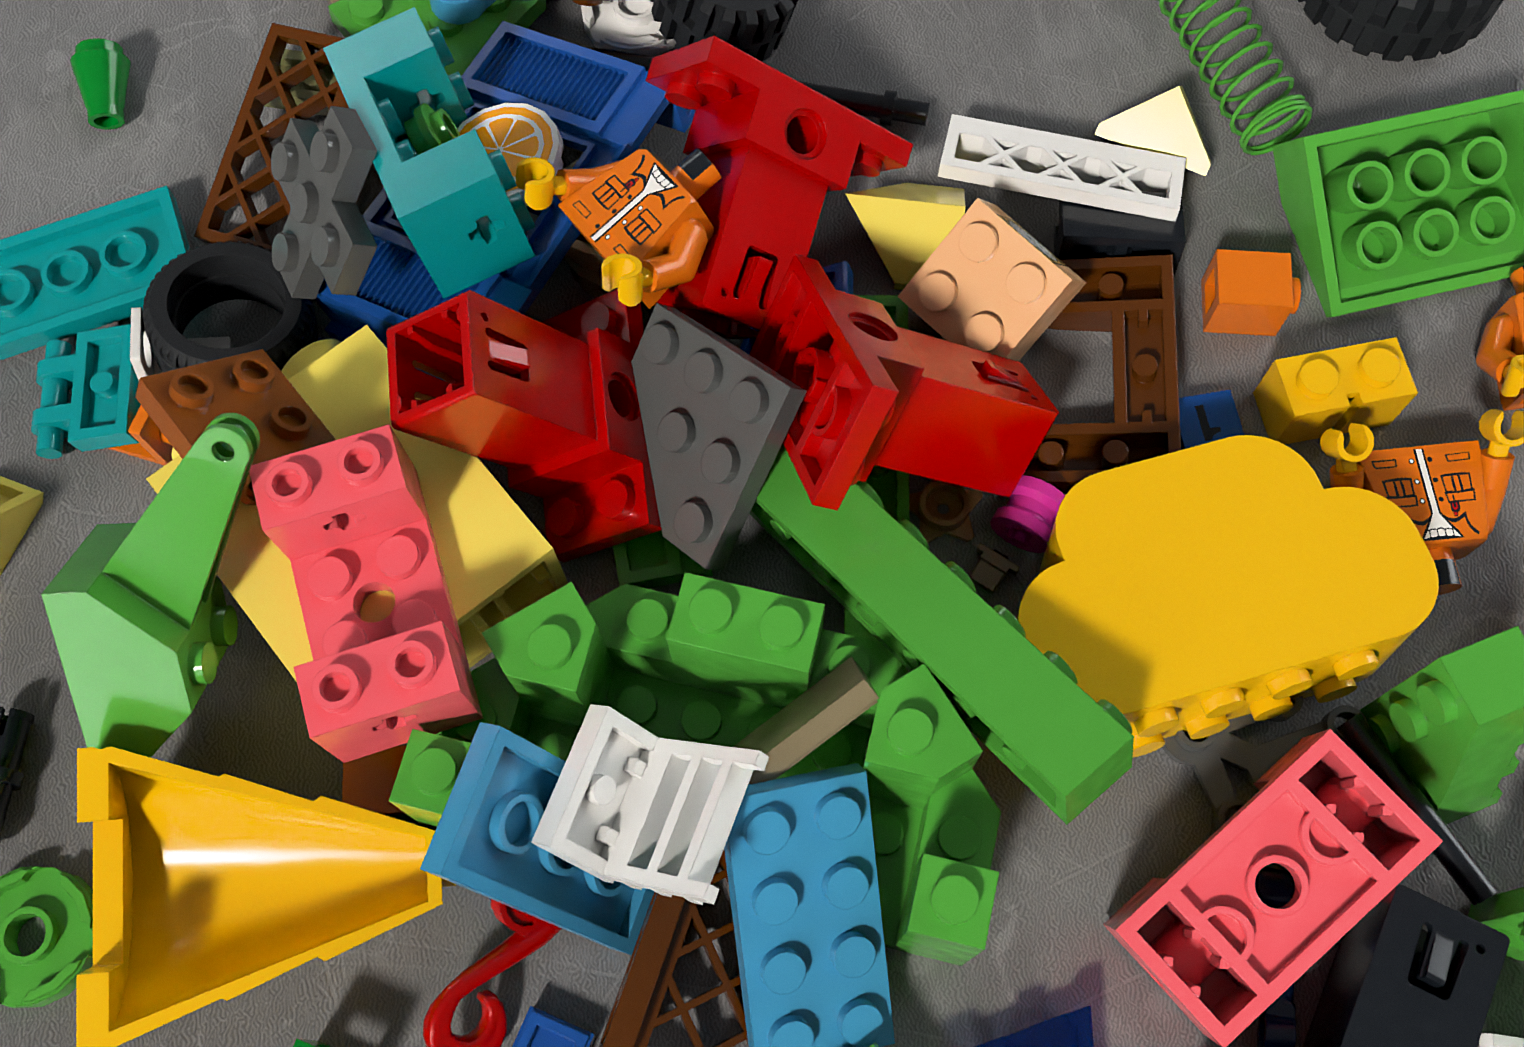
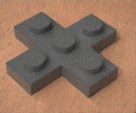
M331 106L321 131H319L315 121L290 118L282 142H278L273 148L271 155L272 175L275 180L279 181L291 210L282 233H278L273 240L272 262L274 268L280 271L292 298L316 299L324 279L332 294L356 296L378 247L356 204L373 163L372 161L377 154V149L356 109Z

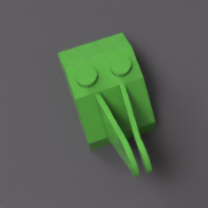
M223 413L216 416L185 455L138 522L97 524L41 593L87 748L103 749L111 746L152 757L192 713L207 684L213 683L217 673V666L228 646H232L236 641L238 633L237 614L232 605H226L221 580L216 575L255 453L260 445V434L257 427L250 419L241 414Z

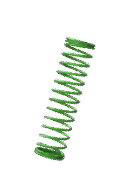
M1158 0L1160 1L1161 13L1169 18L1171 30L1180 34L1179 42L1181 47L1190 51V62L1196 67H1200L1199 76L1201 81L1210 84L1209 93L1211 98L1220 102L1219 109L1221 115L1231 119L1229 124L1231 132L1241 136L1239 144L1244 153L1248 155L1268 153L1273 151L1272 146L1291 141L1301 133L1313 115L1312 107L1305 101V96L1301 94L1288 95L1294 86V78L1289 76L1278 77L1283 70L1284 62L1278 58L1268 59L1273 51V43L1268 41L1258 42L1263 31L1261 25L1248 24L1252 17V9L1246 6L1238 7L1241 0H1236L1230 10L1221 13L1206 26L1188 31L1185 29L1196 14L1207 10L1219 0H1205L1193 11L1182 14L1175 13L1183 0ZM1177 1L1171 12L1166 10L1164 2ZM1240 11L1247 13L1245 21L1238 28L1232 30L1217 42L1202 47H1195L1200 38L1209 29L1216 27L1233 13ZM1187 17L1182 28H1178L1174 18ZM1254 28L1257 30L1256 37L1246 47H1243L1222 61L1206 64L1212 53L1220 45L1227 43L1246 29ZM1198 33L1191 46L1185 42L1184 34L1193 35ZM1256 47H1268L1265 56L1245 72L1232 78L1216 81L1222 71L1232 61ZM1209 50L1201 63L1195 59L1194 51ZM1268 64H1278L1277 71L1266 82L1242 95L1227 98L1233 88L1249 74ZM1220 66L1212 80L1205 76L1204 68ZM1278 82H1289L1287 89L1269 104L1255 111L1238 115L1242 108L1264 89ZM1231 83L1222 97L1215 93V85ZM1242 100L1233 115L1226 111L1225 102ZM1301 109H1304L1302 117L1283 134L1259 145H1247L1251 137L1265 134L1291 120ZM1292 111L1289 115H1287L1280 121L1276 122L1275 124L1260 129L1272 119L1284 113ZM1255 116L1243 132L1236 129V119Z

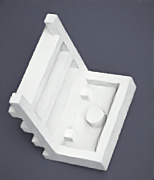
M590 704L531 843L602 881L609 883L617 881L638 890L646 888L663 896L672 897V895H676L692 903L703 905V902L714 905L720 889L711 885V881L754 770L764 771L769 756L759 750L658 738L611 707Z

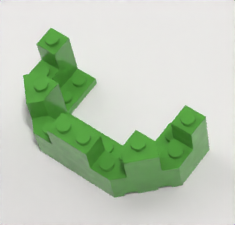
M686 572L679 596L624 583L587 605L583 602L573 583L570 582L483 631L482 635L495 656L471 671L483 718L437 734L412 729L389 798L390 803L421 825L436 830L480 722L502 726L566 761L590 704L609 706L658 738L733 747L852 656L865 672L879 697L877 699L878 702L777 779L858 763L867 771L885 947L962 966L985 950L999 877L998 871L990 869L1001 811L973 770L983 750L925 663L908 672L906 667L880 642L823 629L825 604Z

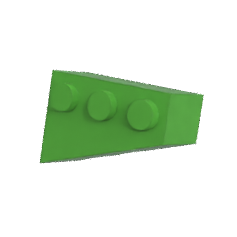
M1518 626L1439 657L1360 709L1366 717L1368 724L1446 824L1498 803L1503 794L1498 788L1501 778L1514 773L1520 763L1514 755L1519 745L1524 744V635Z

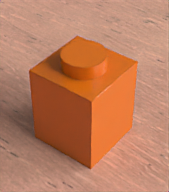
M1217 249L1201 279L1203 332L1276 336L1289 314L1296 313L1301 298L1300 279L1292 277L1291 253Z

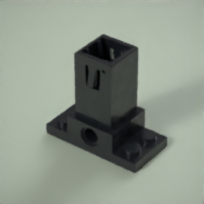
M1404 885L1396 886L1341 938L1303 1047H1477L1508 951L1509 938L1505 934ZM1423 924L1427 926L1428 931L1422 929ZM1418 954L1420 959L1411 984L1408 981V974L1414 958Z

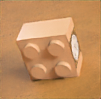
M977 198L897 297L946 341L1019 362L1086 282L997 205Z

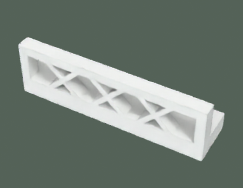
M952 114L938 177L1175 222L1180 211L1186 158ZM1141 191L1166 193V198L1143 194Z

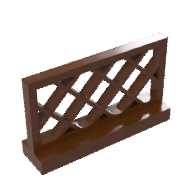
M276 23L271 24L194 237L204 243L241 241L245 244L253 243L254 246L261 245L265 249L269 248L272 250V245L265 228L289 215L291 209L279 181L275 180L272 175L271 155L273 148L270 142L285 134L290 118L307 120L327 106L329 110L331 106L349 108L338 81L330 85L323 70L324 67L330 64L323 48L344 38ZM286 45L301 46L306 59L285 73H282L279 65ZM311 75H314L320 92L297 106L290 89ZM280 96L287 113L263 127L260 117L264 106ZM260 149L267 167L244 181L241 174L244 160ZM274 182L281 200L258 214L251 196ZM240 203L247 221L229 233L220 232L219 229L226 211ZM254 236L256 241L250 240L249 238Z
M724 850L719 860L722 871L713 876L711 885L724 878L728 882ZM654 892L599 1047H647L653 1028L679 1015L693 1047H704L688 1011L722 993L726 995L741 1028V1032L712 1047H733L745 1040L748 1044L744 1011L733 987L741 984L740 974L729 980L712 943L716 938L734 930L733 921L708 933L696 908V903H692L680 896L672 895V897H667ZM692 921L699 938L682 946L689 924ZM703 946L720 985L684 1002L672 977V973L679 957ZM668 989L676 1007L658 1016Z

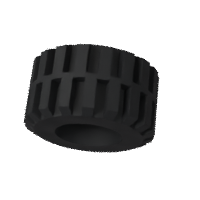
M650 0L653 2L651 12L654 21L661 22L659 31L665 39H674L676 41L675 49L716 36L762 62L770 57L773 49L777 50L798 2V0Z

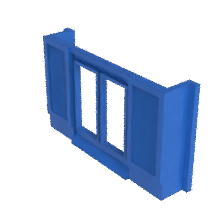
M506 21L500 23L461 76L474 102V106L464 110L468 118L482 109L503 103H524L545 111L557 126L563 139V145L583 152L572 169L594 168L626 158L640 147L655 123L685 133L691 125L695 110L682 108L669 102L665 98L666 91L646 82L648 71H646L644 66ZM383 187L363 214V218L378 247L357 295L332 294L325 279L319 289L315 300L331 319L324 330L329 336L344 341L359 329L368 325L387 348V328L469 290L525 315L580 232L558 207V204L562 201L557 196H553L552 204L544 210H534L526 206L529 213L539 216L534 223L535 228L529 230L526 234L535 257L444 299L397 219ZM414 367L415 369H417V370H419V371H422V372H424V373H426V374H429V375H431V376H433V377H436V376H434V375H432V374H430V373H427V372H425V371H423V370H420V369Z

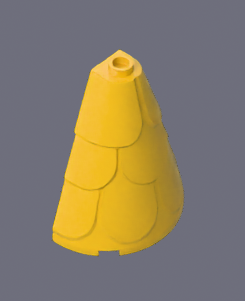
M111 746L103 749L94 747L77 748V823L93 821V966L77 974L76 1047H117L219 999L228 1001L316 957L327 961L442 905V887H453L456 884L420 869L435 830L326 796H320L314 801L225 773L218 777Z

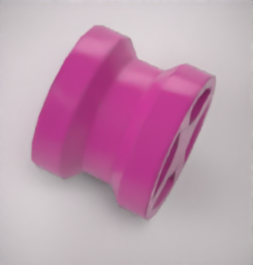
M1023 475L1012 495L1008 497L1007 505L997 508L990 521V525L996 534L1006 542L1029 552L1043 553L1046 550L1052 531L1051 528L1065 495L1056 487L1041 479Z

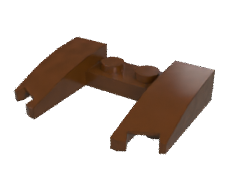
M1173 255L1061 260L1082 278L1086 284L1047 329L1111 332L1114 423L1052 424L1023 475L1041 479L1053 485L1062 493L1067 494L1073 486L1090 475L1181 450Z

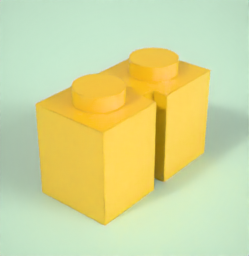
M1394 337L1276 359L1253 394L1268 438L1285 445L1321 438L1322 434L1326 430L1332 429L1333 426L1334 429L1340 430L1342 433H1349L1348 427L1350 423L1362 424L1369 429L1390 425L1418 394L1398 339Z

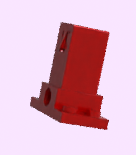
M712 36L652 58L646 77V82L666 91L665 98L669 102L682 108L695 110L683 153L689 155L698 148L712 162L722 177L696 200L715 229L712 238L707 242L695 277L690 282L668 288L657 303L676 308L724 338L756 339L794 254L808 256L826 192L846 189L849 178L853 176L877 177L881 171L907 167L913 144L722 39Z
M794 254L749 353L755 359L807 391L783 444L812 505L838 511L850 486H853L858 481L866 482L874 465L1010 497L1059 414L1058 409L1022 363L897 327L882 303L836 290L818 260L799 254Z
M618 289L548 320L539 322L469 290L387 328L390 419L392 427L395 430L506 466L510 488L543 498L546 540L553 547L559 561L567 562L661 530L631 363L644 333L641 302L632 307L622 304L618 300ZM414 367H416V368H418V369H420V370H423V371H425V372H427V373H430V374H432V375H434V376H436V377H433V376H431V375H429V374H426V373H424V372H422V371H419V370L415 369Z

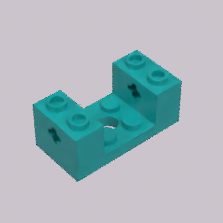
M415 7L323 48L348 107L356 109L377 149V154L372 162L397 219L444 299L535 257L525 235L526 231L535 228V224L520 193L517 192L507 196L505 192L517 185L500 149L487 154L475 129L421 154L416 152L407 136L404 123L414 116V108L423 103L428 104L434 111L440 108L446 111L457 128L463 121L468 119L464 110L474 106V102L459 71L451 75L446 73L444 67L455 61L438 26L426 31Z

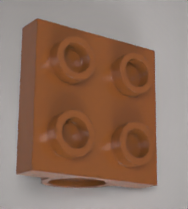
M263 349L145 376L139 380L135 398L182 459L209 423L216 416L223 413L241 414L250 419L257 427L260 434V445L255 453L252 465L336 440ZM249 473L241 496V502L253 506L257 504Z

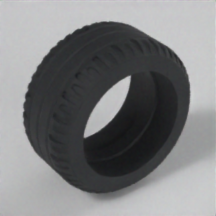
M220 241L189 249L186 253L177 255L176 259H171L168 265H164L161 271L157 272L155 279H152L150 282V287L147 288L144 298L143 323L155 360L162 372L263 349L280 371H282L293 355L305 346L317 341L318 328L313 300L291 297L280 271L274 268L271 249H265L261 245L254 246L253 243L245 244L241 241ZM228 300L257 301L274 308L282 314L280 321L267 335L241 347L211 348L197 344L183 336L187 325L198 313L214 304Z

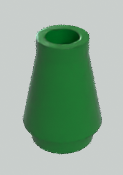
M100 38L83 40L75 46V54L71 57L70 64L87 110L88 123L92 127L103 130L120 128L125 123L124 106L131 62L124 55L123 48L114 41Z

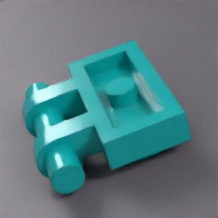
M131 324L77 332L75 354H72V345L66 341L50 340L46 343L45 359L38 362L36 383L42 387L40 408L33 411L31 432L37 436V456L46 459L62 457L64 438L67 437V442L81 452L139 443L128 432L141 405L135 398L139 380L130 361ZM72 389L71 403H67L68 390Z

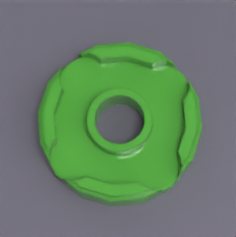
M40 866L20 867L0 876V1004L9 1008L44 1007L69 995L76 988L77 974L93 966V889L81 877L58 868ZM40 917L46 929L44 941L34 953L24 956L17 944L18 934L28 920Z

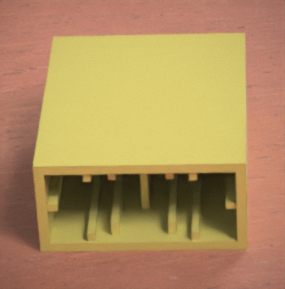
M365 325L342 342L335 339H323L313 342L299 350L285 364L281 372L336 440L388 424L396 434L418 474L470 668L492 652L482 635L483 631L568 584L553 547L478 457L395 430L392 427L387 348L368 325ZM174 447L171 453L172 461L146 478L157 494L183 460ZM240 500L217 576L296 681L294 666L313 661L291 562L262 531L257 505H246ZM377 591L370 594L362 603L360 610L361 619L366 622H378L385 619L394 608L395 595L389 591Z

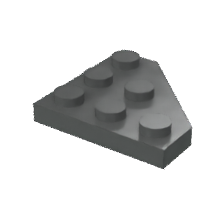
M656 303L631 363L662 535L705 569L723 570L807 391L676 308Z

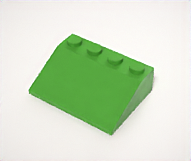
M1524 90L1314 134L1272 146L1281 204L1326 317L1340 316L1510 278L1511 273L1524 266Z

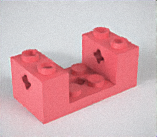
M389 424L251 465L249 473L262 531L291 562L313 661L294 666L309 738L337 759L346 763L408 743L412 729L436 734L482 719L480 704L418 474ZM377 591H389L395 595L394 608L385 619L378 622H366L361 619L360 610L362 603L370 594Z
M1331 729L1303 737L1254 783L1260 791L1167 878L1153 877L1103 924L1196 1027L1221 1047H1227L1443 842ZM1272 863L1285 867L1292 875L1295 883L1292 899L1286 905L1279 908H1271L1264 904L1258 897L1255 888V880L1259 871Z

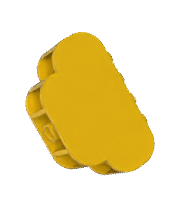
M1239 435L1102 471L1084 478L1073 486L1059 506L1039 575L1026 589L1016 618L1025 631V638L1041 653L1044 654L1047 651H1052L1060 656L1074 672L1078 681L1077 685L1096 703L1100 699L1107 700L1125 716L1133 731L1134 758L1163 747L1165 745L1164 738L1175 736L1178 731L1184 730V733L1188 732L1190 739H1201L1226 729L1230 725L1228 721L1230 719L1252 714L1255 721H1263L1279 716L1294 707L1293 701L1296 697L1303 696V698L1315 695L1318 703H1325L1352 693L1357 689L1356 683L1372 675L1429 616L1438 596L1439 580L1434 560L1417 527L1409 516L1395 503L1377 493L1361 488L1332 487L1324 489L1309 463L1290 447L1262 436Z

